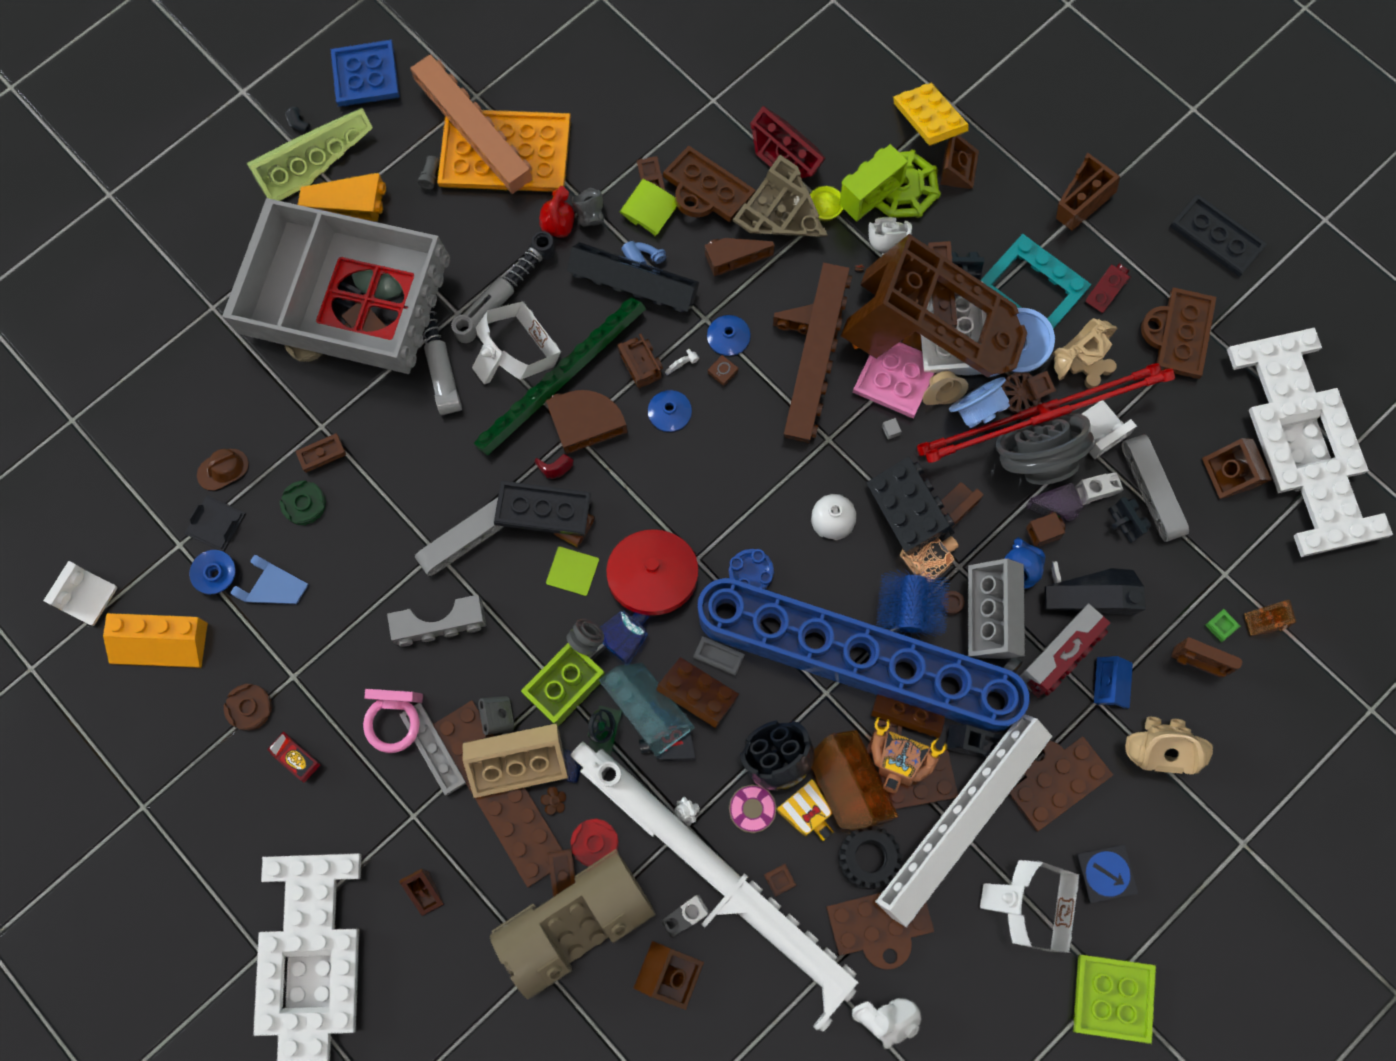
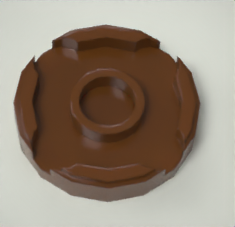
M243 684L237 686L228 694L226 703H224L225 718L232 726L240 730L250 731L257 729L266 723L271 715V697L266 690L257 685Z

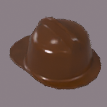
M219 449L201 463L197 471L198 483L207 490L223 488L244 476L249 465L248 459L238 449Z

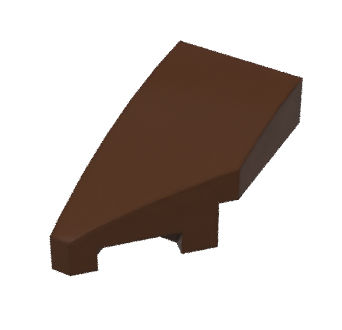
M657 156L637 160L640 179L649 181L665 190Z

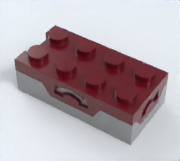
M1090 604L1085 606L1020 675L1028 690L1037 698L1043 694L1048 696L1062 683L1059 678L1063 680L1077 667L1075 661L1079 663L1093 649L1090 645L1094 647L1108 633L1105 628L1110 622Z

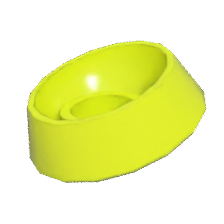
M822 186L811 192L810 196L819 214L820 221H831L842 212L843 208L839 205L840 191L834 187Z

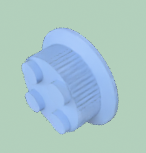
M1004 377L997 378L976 388L951 405L949 411H959L964 422L970 428L981 423V420L984 423L991 421L996 417L995 413L997 411L1001 412L1010 406L1008 403L1009 399L1001 387L1006 379Z

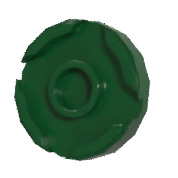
M302 480L294 482L285 488L282 499H280L281 512L289 521L297 525H307L315 522L321 517L326 506L325 495L318 485Z

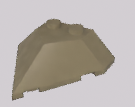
M781 155L771 166L765 180L749 202L742 206L733 219V222L749 233L828 236L825 228L821 225L819 214L809 191L803 184L798 167Z

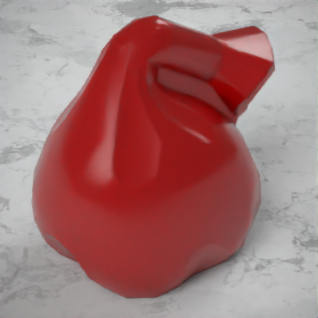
M560 185L559 189L552 192V200L543 204L539 223L542 231L550 233L551 236L563 238L568 236L572 230L575 213L573 207L565 202L568 199L569 192L564 186Z

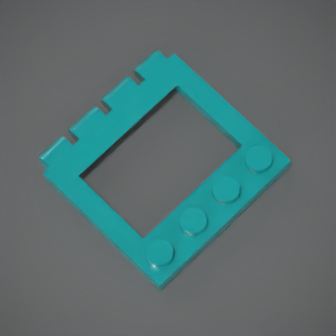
M1022 234L980 281H983L984 284L1016 304L1017 308H1022L995 288L993 284L1017 257L1021 260H1026L1034 270L1045 274L1049 281L1066 290L1065 293L1068 294L1047 318L1054 330L1089 290L1092 284Z

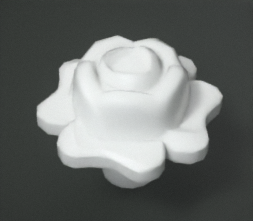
M683 797L677 801L674 813L686 826H690L696 822L695 815L700 811L697 803L692 804L690 800L687 801V798Z

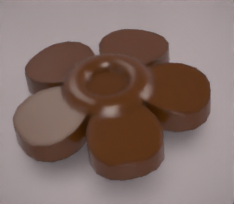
M556 787L548 788V795H542L541 803L547 805L545 812L549 815L554 814L555 811L557 813L563 812L565 805L562 802L566 800L565 793L563 791L558 792Z

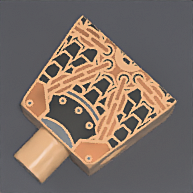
M952 536L943 542L937 538L909 556L902 549L900 556L914 575L937 580L935 578H939L952 565L954 557L951 555V552L957 549L959 545Z

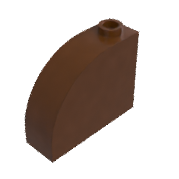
M577 390L565 394H555L546 400L565 454L628 432L625 419L618 406L611 399L600 393L589 390Z

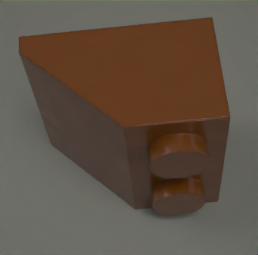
M1241 438L1202 458L1220 499L1254 489L1272 480L1253 439Z
M652 941L633 989L686 1010L704 962Z

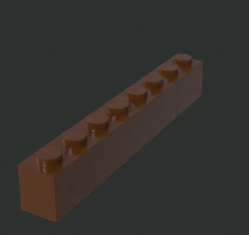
M823 262L784 431V438L810 443L811 437L816 438L818 425L814 423L816 416H821L823 404L819 403L821 395L826 394L828 382H824L826 373H831L833 361L829 360L830 353H835L838 339H834L835 332L841 329L843 318H839L841 309L845 310L848 298L844 296L845 288L850 289L852 281L848 267Z

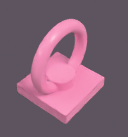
M365 689L364 699L377 700L369 707L364 717L363 729L368 742L375 749L385 753H396L409 747L416 739L420 727L418 713L410 702L422 703L423 694L406 691ZM380 709L406 711L410 719V729L403 740L390 744L377 738L373 730V720Z

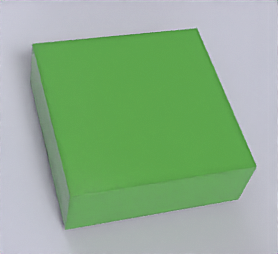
M1225 609L1221 610L1205 624L1221 642L1226 640L1240 627Z

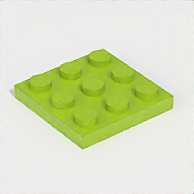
M1078 955L1073 1032L1152 1044L1156 965Z

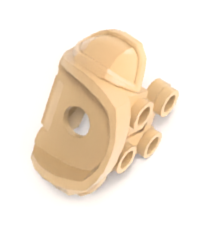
M1091 319L1066 346L1058 348L1053 352L1055 357L1054 369L1059 375L1058 379H1064L1068 370L1073 374L1083 371L1087 375L1084 381L1085 386L1089 389L1097 387L1101 382V374L1110 375L1116 369L1115 361L1112 359L1103 360V357L1112 346L1109 338L1118 328L1107 321Z
M1147 717L1145 723L1147 732H1137L1129 735L1126 739L1125 749L1128 757L1143 770L1197 774L1209 764L1213 745L1204 738L1194 737L1191 729L1186 728L1184 720L1171 719L1170 725L1161 724L1160 718ZM1171 748L1178 751L1177 758L1164 756V754Z

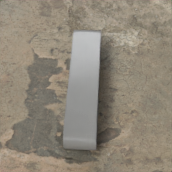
M1143 434L1122 441V450L1163 541L1167 542L1188 535V523L1148 436Z
M498 498L428 544L415 555V559L427 576L436 574L505 527L494 525Z

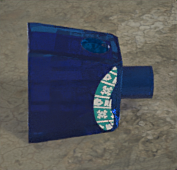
M624 610L620 611L599 627L605 637L602 644L628 666L648 636L646 629L642 625L650 616L634 613L631 617Z

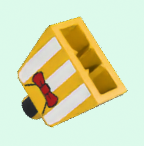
M813 779L777 808V812L805 837L814 830L824 841L834 832L825 822L833 813Z

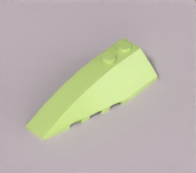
M363 108L295 138L248 162L247 165L266 197L280 201L299 191L301 187L309 186L316 177L326 171L336 159H339L346 150L357 143L373 127Z

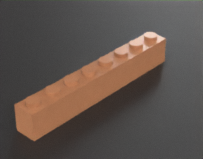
M430 54L410 68L414 80L512 194L532 180L530 172L532 168L526 159L522 160L519 157V152L515 146H510L506 142L507 139L502 131H497L494 128L492 120L482 114V110L476 102L472 103L467 91L463 87L459 88L455 77L451 73L449 75L446 73V69L439 59L436 61Z

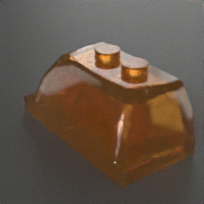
M858 731L833 733L824 738L814 749L815 755L812 769L817 778V784L822 789L827 804L833 812L839 827L855 830L892 821L899 817L887 791L883 788L884 785Z

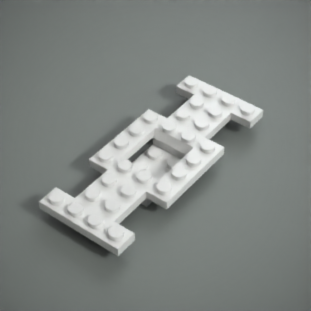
M1315 328L1234 345L1227 349L1234 370L1256 366L1268 399V404L1251 407L1248 411L1277 492L1301 491L1312 520L1313 530L1294 535L1301 557L1379 540L1393 535L1385 513L1363 518L1348 477L1365 474L1369 471L1338 388L1316 393L1302 357L1303 354L1317 352L1322 348ZM1319 417H1321L1335 458L1330 457L1317 422Z
M361 854L263 857L261 882H286L283 931L259 932L254 1036L278 1035L277 1061H330L331 1033L356 1032L359 929L335 930L336 881L361 879ZM285 957H288L286 1008H283Z

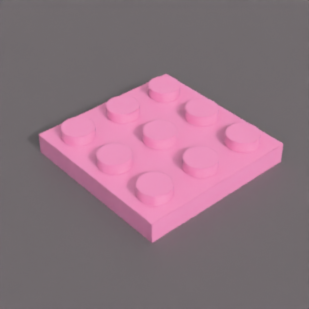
M899 342L877 359L869 355L853 389V393L914 419L922 402L924 392L930 384L929 380L935 373L924 372L922 351Z

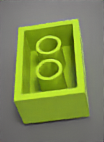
M891 144L885 149H879L869 162H863L853 175L849 174L843 179L839 205L856 221L860 220L904 183L908 160Z
M567 643L521 692L553 724L557 723V726H559L606 678V675L587 655L580 654Z

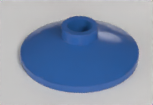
M724 315L718 317L710 324L707 331V340L710 347L716 353L724 356H734L744 351L750 342V329L741 318L733 315ZM726 330H731L733 333L730 334V335H727V334L725 333V331H726Z
M666 390L656 394L648 406V416L651 423L657 429L664 432H675L684 428L692 415V407L688 398L675 390ZM669 405L674 407L671 411H667L665 408Z
M205 551L193 561L189 572L190 581L198 591L204 594L220 593L233 582L236 572L235 564L232 558L223 551ZM218 571V575L213 578V572Z

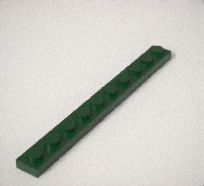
M633 298L623 302L621 307L614 314L609 315L599 328L594 329L586 340L578 344L567 357L561 359L551 372L546 373L536 386L530 388L523 398L511 406L510 410L497 418L487 431L482 432L474 442V445L488 456L538 410L546 400L553 396L646 309L643 303Z

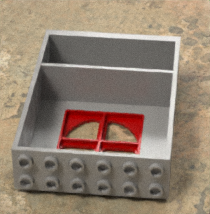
M266 198L222 317L241 335L409 374L411 367L415 366L418 347H421L423 343V332L425 327L429 325V314L431 308L436 304V294L438 288L443 284V273L445 268L449 266L450 256L437 235ZM364 270L373 271L366 294L360 295L338 289L340 282L347 276ZM383 274L392 276L401 285L404 292L402 303L390 302L374 297ZM335 298L362 304L354 327L348 328L336 318L332 308V302ZM375 306L399 313L397 319L387 327L376 331H363V325L371 307Z

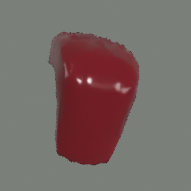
M563 454L551 464H546L538 458L535 459V464L548 479L562 477L573 467L574 460Z

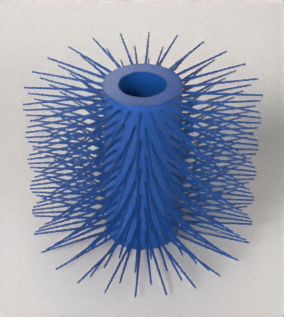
M909 574L893 579L897 580L893 581L895 584H891L892 580L882 584L889 587V589L879 594L891 595H886L887 597L880 599V601L889 600L886 603H894H890L889 606H886L887 604L881 605V608L877 610H887H884L883 613L877 616L885 615L894 619H880L877 623L888 622L883 624H889L882 625L884 627L880 628L899 629L900 632L911 633L912 637V633L917 634L927 630L926 632L931 631L930 633H933L932 630H937L934 632H938V629L932 628H937L936 626L945 627L943 625H947L946 623L941 625L931 624H935L934 622L936 621L942 623L940 621L948 618H938L948 611L939 612V610H932L937 609L936 607L945 608L943 606H948V604L931 605H936V602H939L937 604H942L940 602L948 600L945 596H943L944 599L938 598L949 592L939 593L938 591H942L939 589L949 586H936L941 584L935 583L949 580L927 579L925 576Z

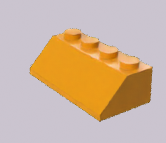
M107 613L103 638L109 664L201 668L208 623L199 617Z

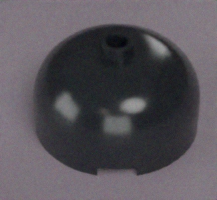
M778 720L768 722L755 729L746 738L747 744L743 752L740 753L741 762L749 777L757 785L770 790L787 789L801 782L810 772L815 755L813 743L808 732L800 723L795 721L779 723Z

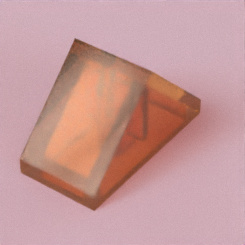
M1290 600L1244 613L1251 636L1285 630L1297 623Z

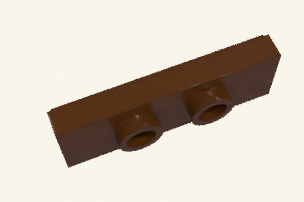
M877 694L871 716L879 717L886 721L889 719L892 723L936 738H940L945 716Z

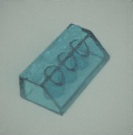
M643 663L616 666L599 679L606 693L656 757L695 728L674 701L656 691L659 682Z

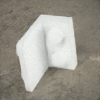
M1103 400L1082 413V415L1089 419L1091 424L1090 432L1094 436L1095 443L1089 453L1094 459L1130 436L1137 427L1132 419L1125 424L1120 421Z
M68 561L45 597L44 602L94 626L117 590V586Z

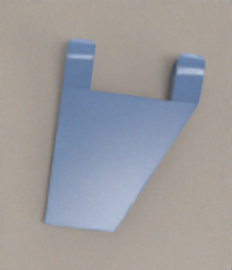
M254 555L251 563L264 570L250 593L235 586L231 594L249 603L297 604L309 584Z

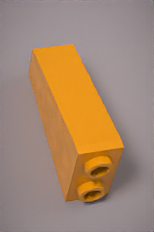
M374 173L304 186L300 189L298 205L378 222L379 214H382L383 211L381 200L382 195L386 193V184L382 181L380 174Z

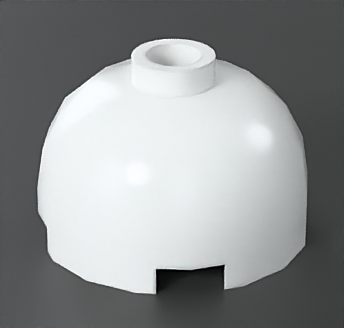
M894 217L875 219L874 224L869 223L868 232L871 246L884 255L908 234L912 235V224L906 220L904 224L896 222Z
M840 494L823 496L816 502L812 510L811 523L814 530L819 536L836 541L847 537L856 524V511L853 503Z

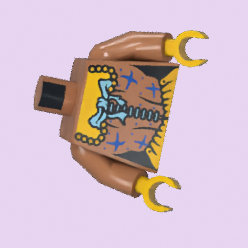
M879 717L876 719L875 728L877 731L874 733L871 750L874 764L880 768L879 774L887 777L883 786L886 791L897 793L900 783L911 786L913 781L920 782L933 772L940 759L939 754H942L947 749V744H944L942 750H938L935 745L938 739H935L931 743V747L887 731L890 725L889 719L885 727L878 725Z

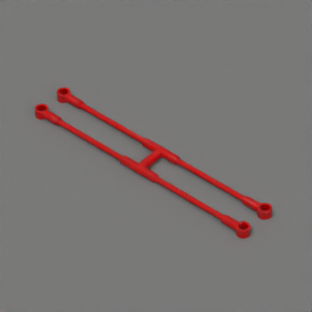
M1159 363L1151 364L1142 370L1131 373L1129 376L1059 400L1055 399L1022 410L1019 414L955 436L917 445L918 453L920 456L926 455L929 463L936 462L942 457L956 453L957 450L1009 432L1067 415L1073 410L1143 386H1151L1160 382L1174 380V369L1170 368L1161 371ZM1145 378L1143 381L1073 404L1071 406L1065 405L1060 407V405L1100 392L1102 390L1132 380L1136 381ZM1028 417H1031L1030 420L1009 426L1007 428L980 436L978 438L957 445L952 444L947 446L948 443L975 435L977 433L1004 425L1006 423L1018 419L1023 420Z

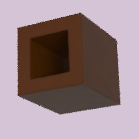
M1056 512L1030 521L1026 527L1034 546L1037 548L1059 540L1065 534V524L1061 518H1058Z

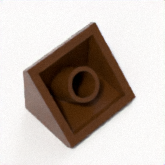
M960 135L948 139L940 184L972 189L979 151Z

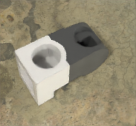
M696 895L665 917L661 922L670 937L673 938L708 916L710 911L700 895Z

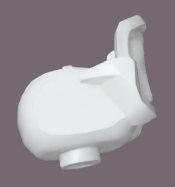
M897 998L888 1005L879 1008L878 1011L871 1003L865 1002L856 1006L852 1012L853 1019L862 1023L880 1039L885 1049L890 1048L893 1044L901 1043L907 1037L909 1039L914 1037L919 1031L921 1022L919 1008L914 1002L905 998Z

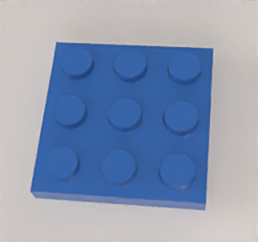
M392 40L331 49L335 95L338 107L399 97Z

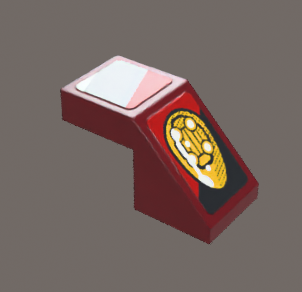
M284 731L267 749L277 761L303 783L320 766L311 754L301 748Z

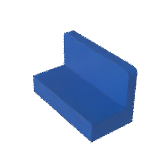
M1119 656L1097 657L1095 704L1117 705L1122 708H1130L1132 662Z

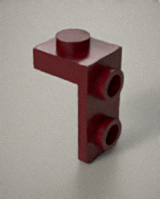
M1120 263L1117 266L1111 264L1087 297L1086 302L1100 312H1104L1124 284H1127L1132 277L1128 274L1130 270Z

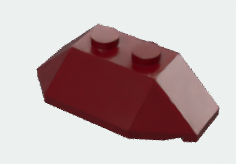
M762 106L750 123L756 155L770 167L781 155L796 165L801 173L800 177L805 178L813 176L825 160L823 154L812 142L790 123L765 106Z

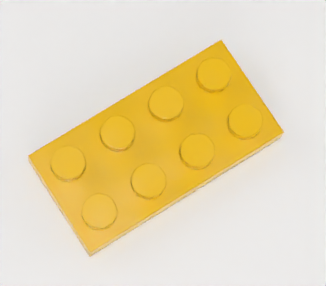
M932 83L924 84L919 88L905 91L893 97L895 106L928 145L968 131V123Z

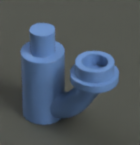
M629 241L621 248L626 258L647 264L641 252L651 254V260L655 261L656 264L666 259L664 249L658 250L646 243Z

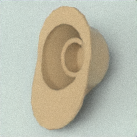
M939 372L930 378V387L924 392L922 399L926 405L951 404L965 395L968 390V382L958 377L954 372Z

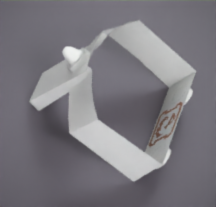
M524 302L487 310L476 326L483 346L472 369L483 384L490 383L499 365L521 380L554 368L561 351L534 317L533 312L528 309ZM517 317L547 358L527 365L513 358L507 352L501 351L490 338L488 323Z
M1019 860L1014 872L1012 885L983 883L980 908L1008 913L1012 943L1049 952L1069 953L1079 875L1044 862ZM1039 866L1061 874L1051 950L1031 946L1025 928L1024 916L1021 915L1024 888L1028 887L1032 876Z

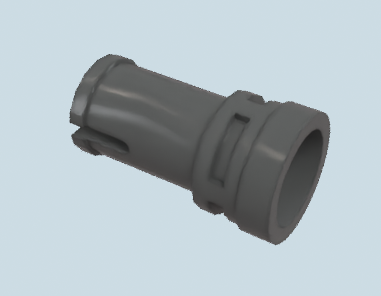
M427 156L424 170L417 181L418 185L422 188H434L435 174L440 163L438 158Z

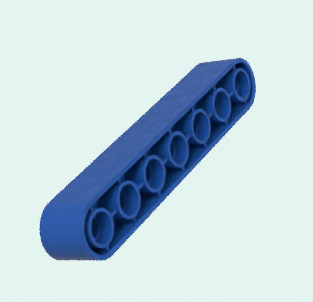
M729 578L715 580L702 590L698 599L700 626L703 632L714 641L875 695L879 694L945 716L946 719L964 725L967 724L992 733L1001 732L1021 719L1029 705V691L1025 682L1020 676L1008 669ZM728 603L733 605L736 609L735 615L729 619L719 617L716 610L721 604ZM766 618H774L779 622L780 629L776 633L768 634L761 629V622ZM809 633H819L824 638L825 644L818 649L810 648L805 642V637ZM856 647L864 648L869 654V660L866 663L858 664L851 659L850 651ZM900 662L909 663L914 669V676L910 679L899 677L895 670L896 664ZM945 677L954 678L959 684V692L956 694L946 693L942 689L941 680ZM997 692L1001 694L1005 700L1004 708L1000 710L992 708L987 701L988 693Z

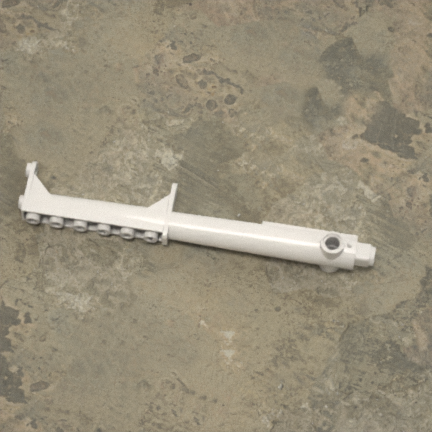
M584 741L581 742L570 755L583 767L580 772L652 837L656 835L724 895V898L701 925L705 928L715 915L738 913L822 987L824 1013L813 1027L816 1030L825 1031L832 1022V1019L829 1017L844 1000L848 1002L856 993L854 989L858 984L854 979L856 973L846 964L843 967L835 962L837 956L827 947L822 950L817 946L816 943L819 940L807 930L804 934L797 928L800 923L793 916L788 914L785 917L779 911L781 906L773 898L770 897L766 900L760 894L763 889L753 880L747 883L745 880L748 876L745 873L742 877L737 874L607 752L600 749L596 753ZM615 770V779L609 782L606 781V772Z

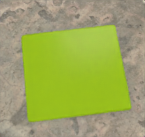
M558 547L546 584L587 596L599 558Z

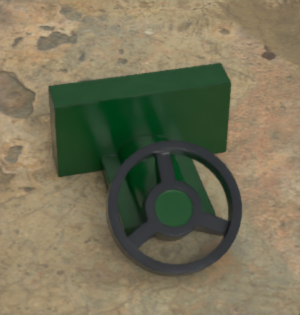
M599 705L598 710L591 715L588 724L589 747L596 753L603 749L610 756L612 755L622 716L621 710Z

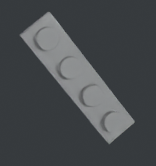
M419 702L414 705L420 721L419 732L414 742L444 795L447 796L464 786L466 782L426 710ZM406 711L399 715L409 731L410 719Z

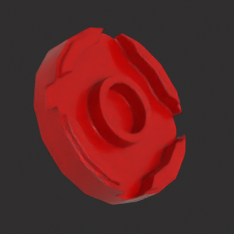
M590 819L579 824L574 830L570 841L576 860L588 867L615 849L618 850L619 846L618 835L614 828L606 821L600 819Z

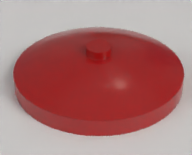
M663 530L639 531L624 538L613 549L607 563V581L612 595L628 610L643 615L666 614L681 607L693 594L698 581V562L692 548L679 536Z

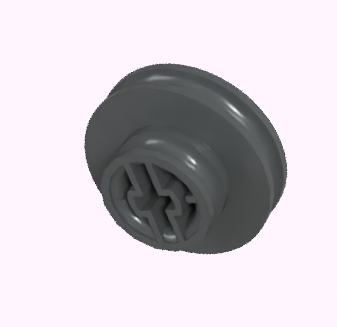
M1071 412L1035 426L1030 425L1001 435L996 441V447L1000 454L1001 465L1005 470L1025 474L1026 481L1031 484L1043 485L1060 482L1074 475L1080 467L1078 460L1092 450L1095 441L1093 434L1090 432L1091 424L1089 419L1082 414Z

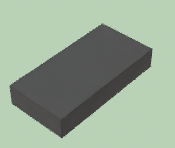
M702 636L693 659L736 677L745 654Z

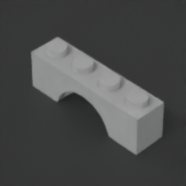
M479 595L455 599L454 607L449 615L437 622L422 621L416 617L411 609L387 614L391 641L400 647L410 646L413 644V641L422 640V642L433 641L436 639L435 637L442 635L453 637L458 635V632L465 630L467 632H477L481 630V627L486 626L483 603Z

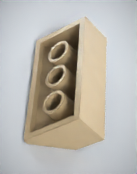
M557 723L463 743V763L474 798L568 778Z

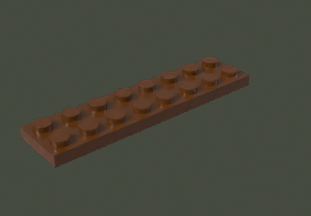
M473 700L433 724L471 793L472 790L463 763V743L495 737L494 734L485 735L483 733L480 711ZM524 787L475 798L527 888L548 876L550 870L547 853L563 849L527 789Z

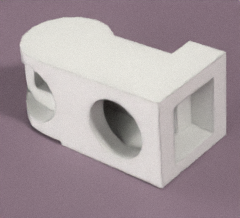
M1117 473L1083 479L1074 487L1081 506L1098 499L1114 496L1124 490Z

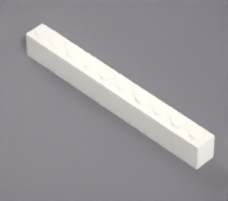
M1024 714L1021 719L1011 726L876 900V903L892 919L905 927L909 925L1039 753L1045 748L1052 735L1038 719Z

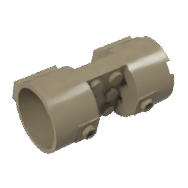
M616 849L575 876L576 883L538 908L532 904L492 930L490 940L499 960L502 964L504 963L511 975V980L526 999L534 997L572 971L570 962L580 958L584 953L601 944L608 937L614 943L656 915L640 885Z

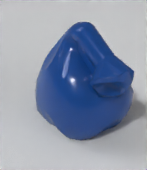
M1019 537L1016 538L1013 549L1004 559L1008 558L1024 564V589H1028L1042 578L1045 554L1043 550L1026 543Z

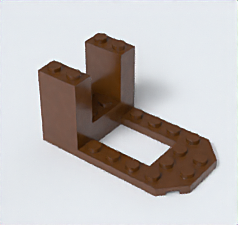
M908 234L866 269L860 286L876 296L847 318L841 333V337L877 359L916 331L987 378L1011 372L1017 368L1028 333L1025 326L1019 322L1017 317L1019 311L1016 304L938 252ZM937 281L987 313L978 343L927 310Z

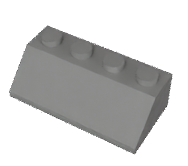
M1006 558L968 565V657L994 659L1025 657L1024 564Z

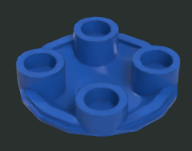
M761 549L743 550L730 560V579L762 589H766L771 583L774 575L773 563L769 556Z

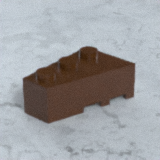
M1087 153L1073 181L1069 184L1058 203L1056 219L1073 231L1117 192L1120 176Z

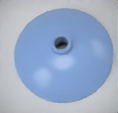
M1017 308L1019 314H1017L1019 322L1025 326L1028 334L1017 368L1011 372L1024 373L1039 368L1049 359L1054 348L1055 335L1052 325L1044 315L1029 308Z

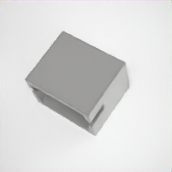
M896 418L883 422L882 427L888 440L901 435L902 431Z

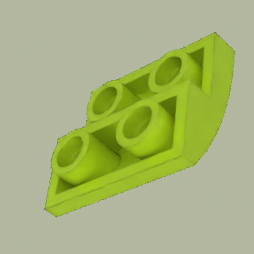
M642 179L619 213L633 224L637 225L639 223L656 236L677 205L674 196L655 184Z

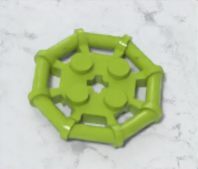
M911 149V151L899 152L908 160L904 183L908 185L897 188L885 198L888 203H892L891 207L883 201L875 206L888 217L920 218L927 208L936 199L940 198L941 192L939 191L937 179L938 168L936 165H931L915 153V150ZM914 162L923 170L921 171L918 169L917 171L915 168H913L914 165L912 163ZM925 177H929L930 186H924ZM921 194L927 195L919 205L917 201ZM910 204L912 208L897 209V205Z

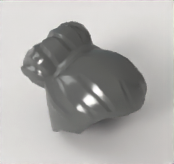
M588 188L579 195L572 197L573 208L579 216V225L586 227L603 223L604 216L601 212L603 195L600 190Z

